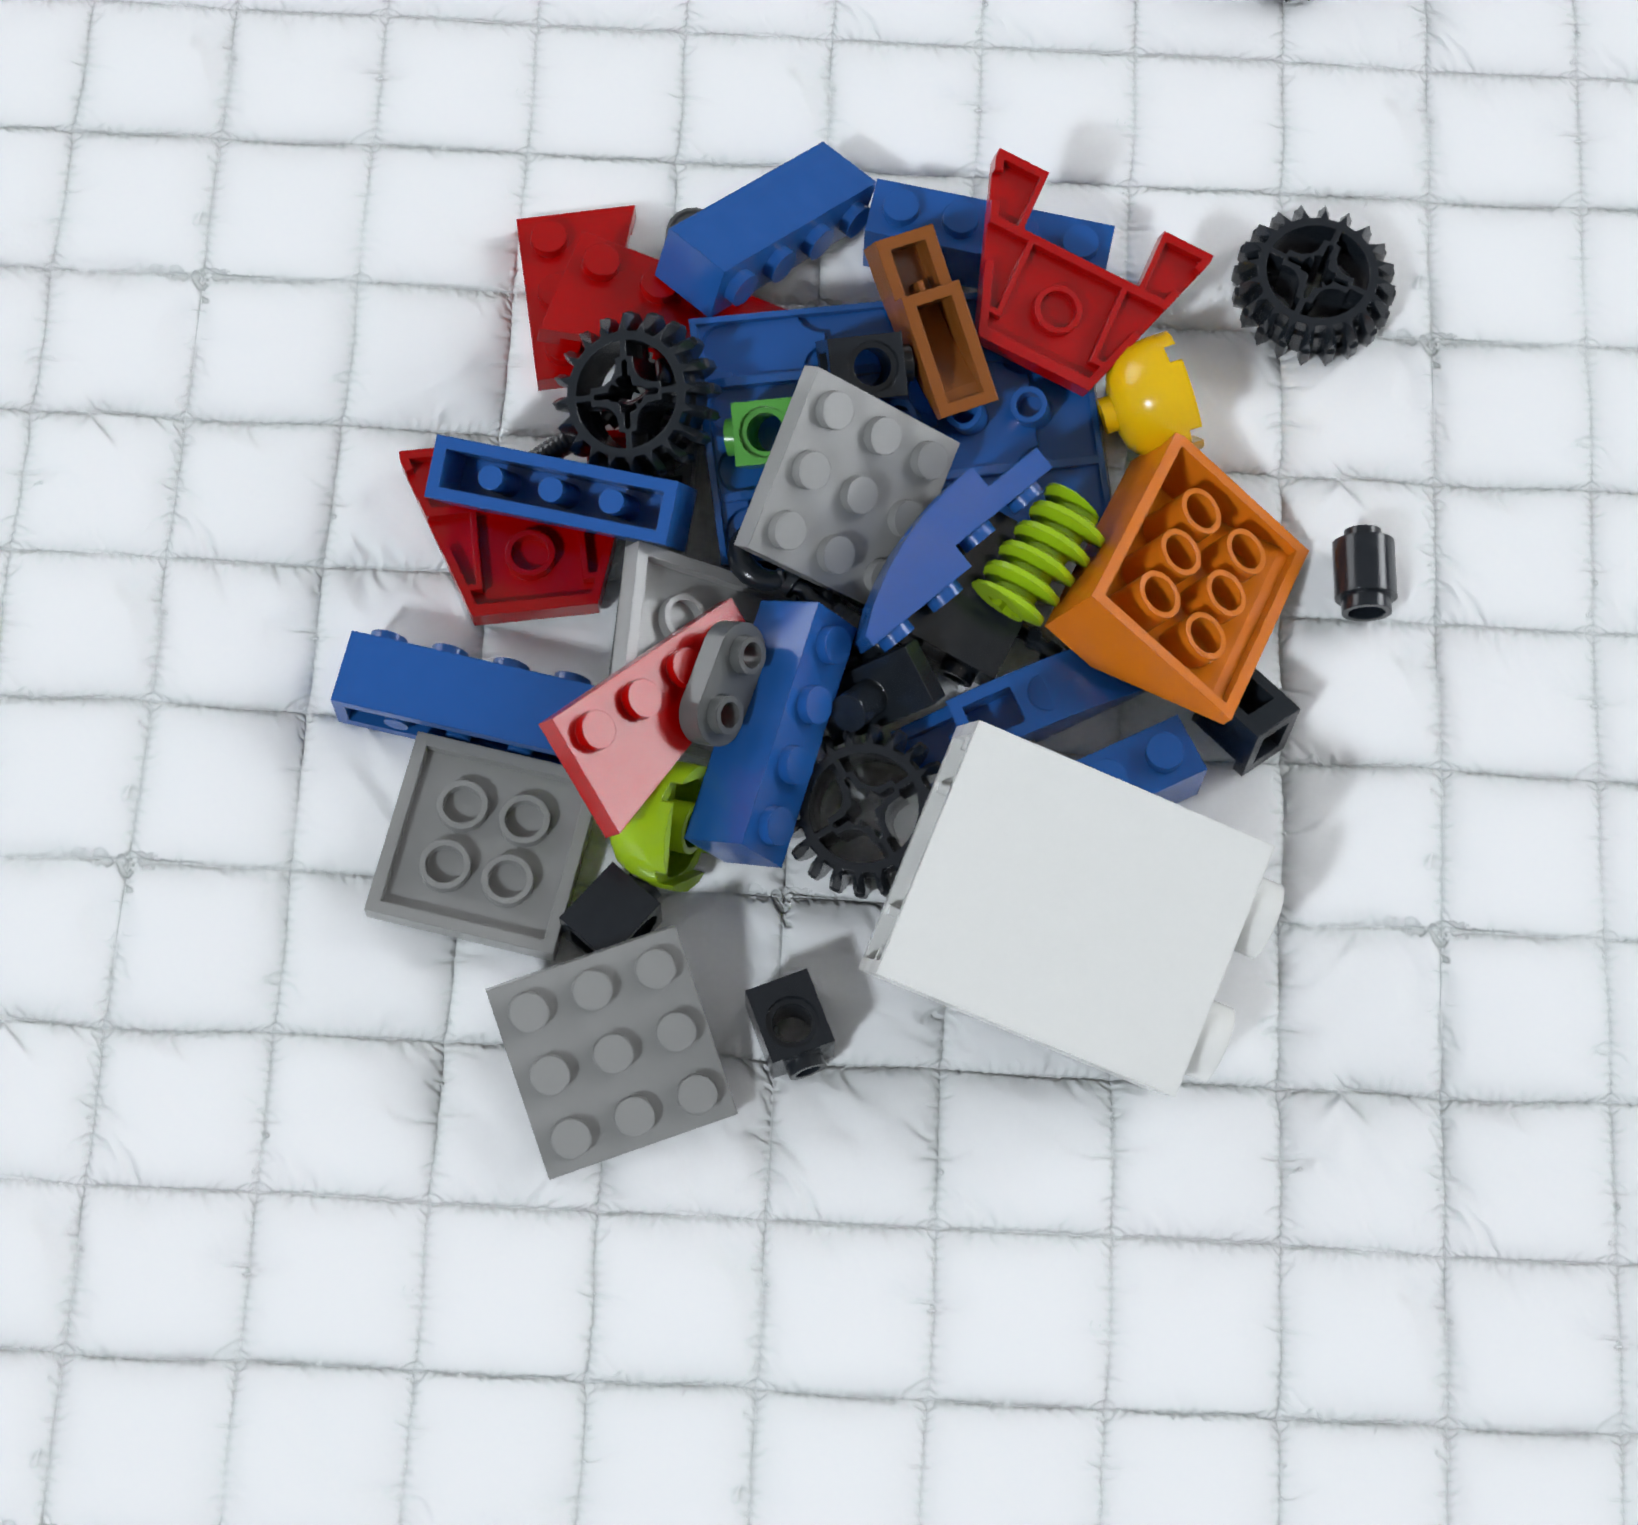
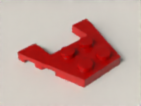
M999 148L990 164L974 324L982 347L1083 397L1112 368L1123 352L1132 346L1196 277L1204 271L1211 263L1214 255L1164 231L1157 238L1137 285L1025 229L1027 220L1049 172Z
M619 429L607 430L616 443L626 448L625 433L619 432ZM434 448L399 451V459L404 475L474 626L596 614L600 612L618 541L617 538L453 506L424 497Z

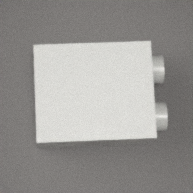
M981 720L963 724L955 729L858 970L1142 1088L1176 1097L1184 1075L1202 1082L1207 1081L1218 1068L1229 1045L1235 1024V1010L1232 1007L1215 1001V997L1233 952L1235 951L1249 958L1258 956L1269 941L1279 919L1284 902V886L1264 878L1275 845Z

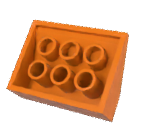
M1175 433L1160 447L1145 455H1139L1130 462L1096 526L1105 538V544L1102 548L1087 544L1084 551L1090 558L1089 565L1087 567L1075 566L1072 572L1075 583L1072 587H1064L1059 597L1060 603L1053 608L1044 626L1090 667L1224 725L1231 721L1309 550L1185 436Z

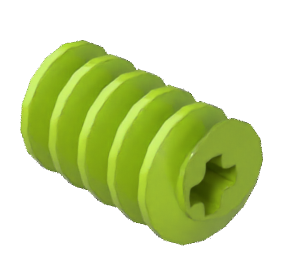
M1049 483L1045 487L1044 496L1046 501L1038 500L1031 505L1029 509L1031 520H1022L1017 523L1013 532L1016 540L1009 539L1000 545L998 553L1001 560L994 559L988 561L984 566L983 573L986 580L978 579L972 582V588L995 610L1015 621H1026L1039 627L1043 625L1045 618L1035 607L1036 602L1040 601L1053 607L1060 603V598L1051 588L1050 584L1055 581L1066 587H1072L1075 583V578L1065 566L1066 563L1069 561L1081 567L1089 565L1090 558L1080 546L1082 542L1102 548L1105 544V538L1096 528L1099 519L1096 510L1077 492L1057 483Z

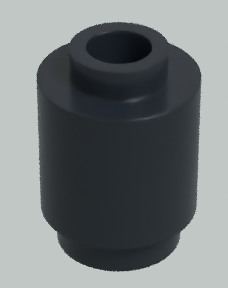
M1356 525L1345 529L1344 535L1332 542L1335 603L1341 606L1342 617L1347 620L1367 622L1384 619L1392 614V603L1398 598L1395 540L1392 536L1381 533V528L1374 525Z

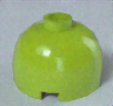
M677 761L622 832L609 837L617 861L635 878L653 887L676 892H688L702 878L705 872L694 870L699 861L701 853H709L685 840L684 837L707 766Z

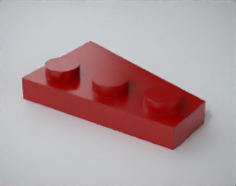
M635 205L516 219L538 391L566 388L558 385L554 377L560 374L570 376L574 366L567 362L564 353L574 351L582 354L585 351L581 341L560 338L559 344L537 341L539 328L581 231L583 230L628 248L630 235L633 233L636 220Z

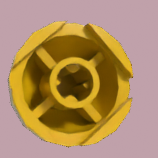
M1168 331L1145 337L1128 347L1105 375L1106 396L1096 399L1099 416L1105 432L1110 434L1118 431L1127 448L1138 455H1145L1160 447L1175 433L1185 436L1199 450L1204 447V439L1191 435L1190 430L1202 427V423L1182 359L1170 362L1164 347L1175 344Z

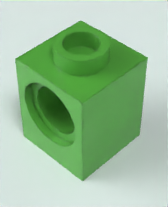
M792 397L730 403L732 418L725 419L723 435L728 456H735L736 467L746 469L765 467L771 451H766L761 446L758 438L759 428L764 420L771 416L778 417L782 422Z

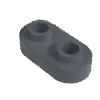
M723 620L714 624L707 632L679 707L680 726L683 734L689 741L700 745L721 747L729 744L737 736L766 660L764 638L759 629L752 623Z

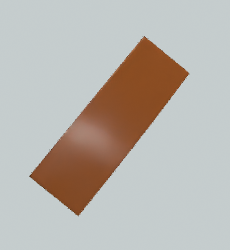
M933 223L876 241L864 249L877 290L894 332L902 331L903 344H910L912 348L915 378L937 419L940 420L999 400L960 281L951 280Z

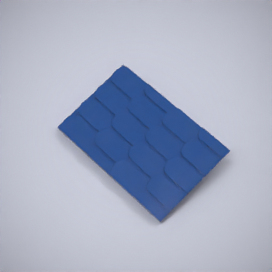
M978 292L964 293L973 323L975 324ZM882 301L688 319L690 336L701 339L705 345L699 358L711 359L717 366V369L705 379V382L718 384L723 391L717 397L707 400V407L717 410L721 418L712 422L704 419L702 425L703 431L707 432L711 439V442L705 445L720 559L721 565L724 567H730L727 557L729 541L735 531L742 525L764 469L736 467L735 456H728L724 444L723 426L725 419L732 418L730 403L792 397L804 366L818 367L815 343L817 341L894 332ZM982 347L999 398L997 401L938 420L915 377L913 382H907L908 395L878 398L960 443L941 492L971 466L989 486L1037 447L1053 467L1037 480L1043 490H1045L1049 483H1057L1077 492L1096 510L1099 516L1098 523L1112 498L1101 419L1096 404V385L1082 397ZM863 350L855 359L854 371L862 383L872 385L880 376L881 364L873 352ZM771 416L764 420L758 431L759 442L766 451H771L782 424L776 416ZM1044 491L1016 514H1013L1007 505L1000 512L1018 522L1031 520L1029 509L1038 500L1046 501ZM752 554L760 565L772 564Z

